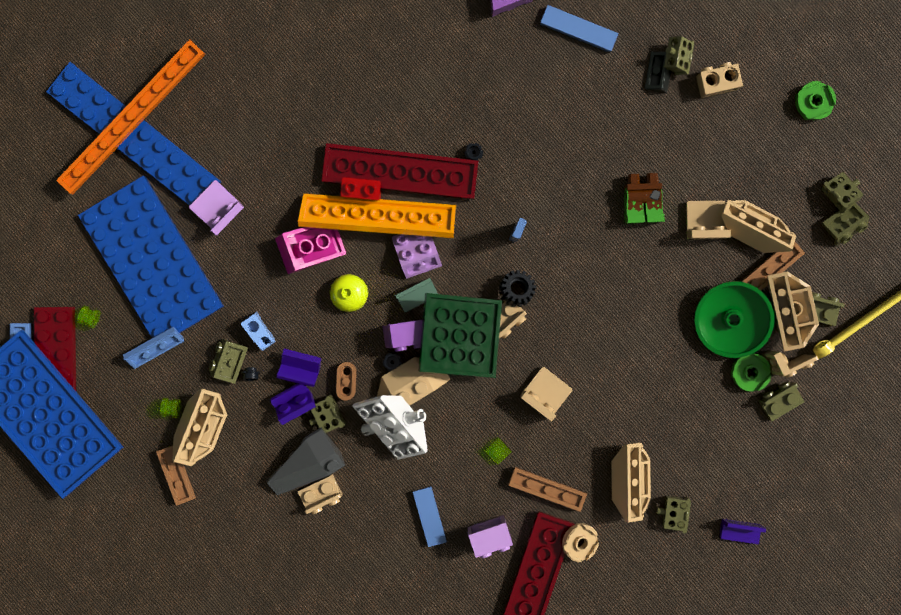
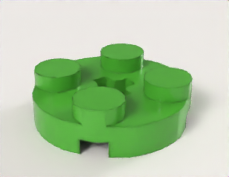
M813 81L804 85L795 96L796 108L805 120L817 121L831 114L836 104L834 90L829 85H825L820 81ZM813 96H814L816 99H817V98L820 99V102L817 103L818 106H815V104H812V101H811V100H813V98H812Z
M751 354L735 360L731 370V377L734 383L742 390L759 391L770 382L771 367L763 356ZM755 368L754 373L756 375L748 377L747 370Z

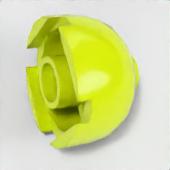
M342 275L335 279L331 285V301L341 311H357L367 301V285L364 280L356 275Z

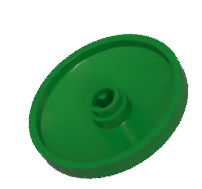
M742 281L722 282L710 288L699 300L694 315L695 328L702 343L715 354L728 358H741L755 353L766 344L774 328V311L769 299L757 287Z

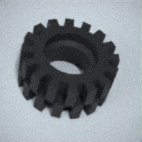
M513 270L505 275L499 286V289H501L499 294L503 295L501 298L503 301L507 300V305L512 303L511 307L516 305L522 307V305L525 306L530 302L536 292L534 279L530 280L532 277L530 274L526 276L525 271L520 273V270H516L514 273ZM511 284H521L524 287V293L521 295L514 294L511 291Z

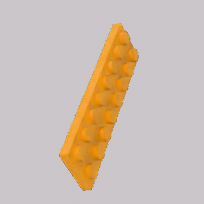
M303 194L298 227L454 238L456 205Z

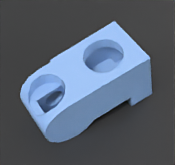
M257 312L241 323L245 331L262 351L276 342Z

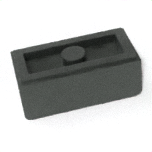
M651 51L645 90L661 93L668 92L671 71L664 67L667 52Z

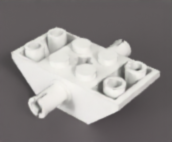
M382 395L353 404V408L367 423L361 427L362 433H365L364 436L376 433L398 460L427 452L423 423L426 420V413L423 412V409L413 411L402 396Z

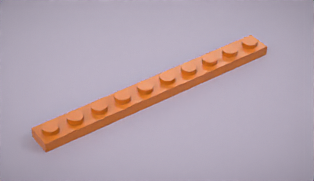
M189 39L56 181L73 195L206 54Z

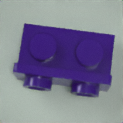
M299 383L270 399V402L276 409L281 425L316 407L309 388Z

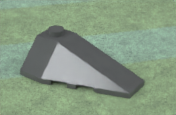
M321 427L301 441L298 449L292 451L289 455L290 458L284 464H281L269 477L267 484L277 495L327 477L345 466L340 450Z

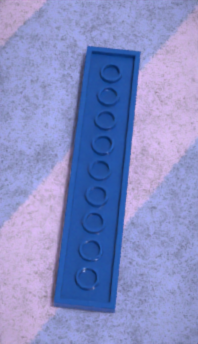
M71 62L68 63L46 91L99 134L126 107V105ZM145 120L118 147L120 151L188 205H191L214 180L221 183L218 178Z

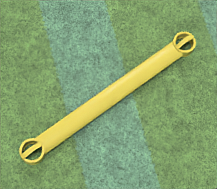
M901 290L832 339L818 342L813 349L818 359L829 355L834 351L836 345L901 301Z

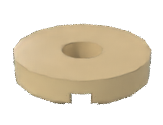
M577 523L571 526L566 531L562 541V548L566 556L576 562L590 559L596 553L599 545L597 532L593 527L585 523ZM584 538L583 545L578 547L579 540Z

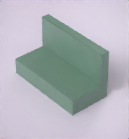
M429 278L395 296L399 300L404 312H407L424 303L425 293H438Z

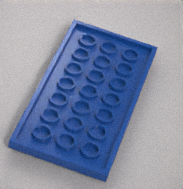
M146 176L138 178L78 215L152 338L172 327L181 333L224 307Z
M20 330L0 347V427L59 496L64 499L124 447L24 330Z

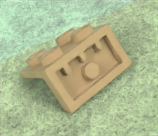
M687 201V239L731 238V230H726L721 216L725 207V201Z
M768 350L762 353L763 357L770 364L771 374L779 375L780 377L785 376L786 378L797 374L796 370L800 368L807 369L812 367L814 362L819 360L816 355L803 354L788 362L785 354Z
M542 367L520 394V397L552 422L556 417L555 412L570 395L572 388L548 369Z

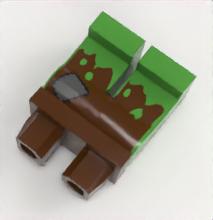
M647 173L646 184H640L639 174H628L627 185L624 186V224L665 222L662 204V183H659L658 174Z

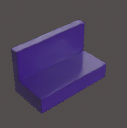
M284 349L277 378L314 387L320 371L321 358Z
M722 519L719 538L759 544L760 533L766 532V528L756 523Z

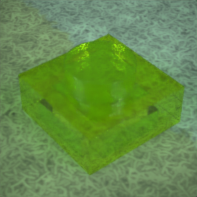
M499 437L485 449V452L497 465L512 452Z

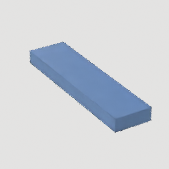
M547 5L540 25L610 53L619 34Z

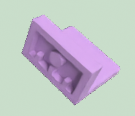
M214 180L189 208L217 236L244 206L217 180Z
M398 234L392 237L406 279L442 266L431 236Z

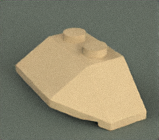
M728 200L721 216L727 230H731L732 237L762 253L790 252L793 249L796 235L789 230L780 218L746 200Z
M788 271L768 275L770 298L784 352L804 348L819 325L811 286Z
M414 357L382 376L377 397L382 395L402 396L410 406L451 379L448 374L419 372V358Z
M200 388L187 401L174 434L173 462L192 466L196 461L214 450L227 417L219 393Z
M642 443L624 444L611 461L612 501L625 522L629 523L643 520V514L651 498L650 458Z

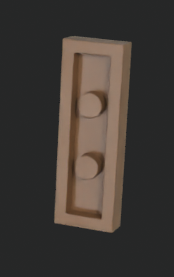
M173 445L156 451L176 506L195 499L196 496L184 464L172 461Z

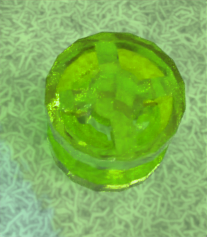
M84 305L78 314L77 323L87 324L89 328L93 329L100 319L101 312L99 310H91L90 307Z
M164 397L160 406L161 417L171 415L173 418H178L181 408L180 399L169 400V398Z

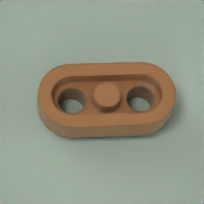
M343 362L337 368L336 394L341 400L345 401L352 399L356 393L357 370L351 362ZM345 368L350 369L351 372L349 375H346L344 373ZM344 387H348L350 389V392L348 394H345L343 392Z

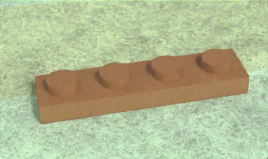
M794 242L793 249L790 252L773 253L746 276L742 282L749 283L759 290H763L768 285V275L784 272L805 253Z
M514 467L508 483L511 487L581 512L587 496L586 492L518 467Z

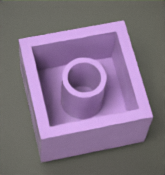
M504 515L468 527V536L476 558L489 557L492 555V552L497 550L499 552L507 551L513 545Z

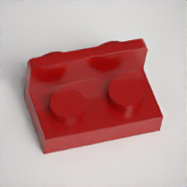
M343 177L341 197L380 200L382 193L380 191L381 181Z

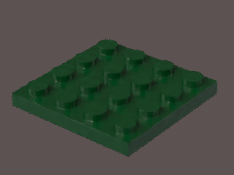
M425 293L418 371L496 378L502 301Z

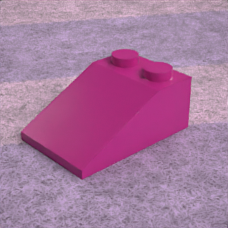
M303 227L283 233L275 238L288 274L346 255L338 229Z

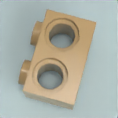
M731 62L721 64L720 68L713 69L712 66L703 68L696 76L701 98L736 91L743 87L739 65H732ZM725 73L731 75L732 81L725 79ZM706 77L713 80V85L707 84Z

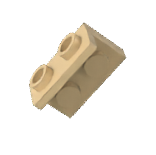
M507 300L502 304L499 338L502 337L503 339L512 332L510 329L515 324L519 326L526 320L524 316L527 314L518 305L515 307H511L512 303L507 305Z
M333 474L298 491L306 508L305 513H312V515L322 511V507L327 504L329 506L340 502L339 498L343 495Z

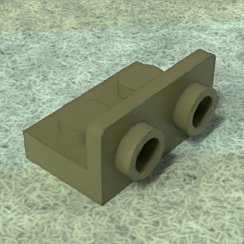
M855 203L845 213L838 211L822 222V226L835 239L834 244L838 246L841 243L846 244L857 232L862 233L866 230L869 216Z
M812 292L819 323L836 326L840 308H844L845 304L840 303L838 298L827 297V299L820 298L821 294Z
M222 338L221 342H218L216 345L215 359L209 365L210 375L213 378L235 384L248 347Z
M786 381L778 386V390L774 392L769 391L762 395L763 398L758 402L770 421H774L805 402L797 390V383Z

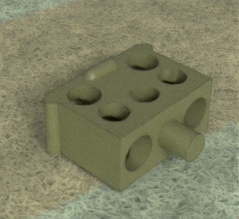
M683 36L669 37L664 67L674 72L675 75H688L693 56L694 41H690Z
M844 172L829 182H824L822 186V191L841 213H845L849 207L861 200L864 195L856 187L860 184V181L858 179L851 181Z
M332 395L316 403V407L311 409L314 418L309 420L311 426L318 424L319 428L322 427L326 433L346 425Z
M666 495L665 508H657V514L663 515V528L678 530L683 533L687 532L691 500L688 497L680 498Z

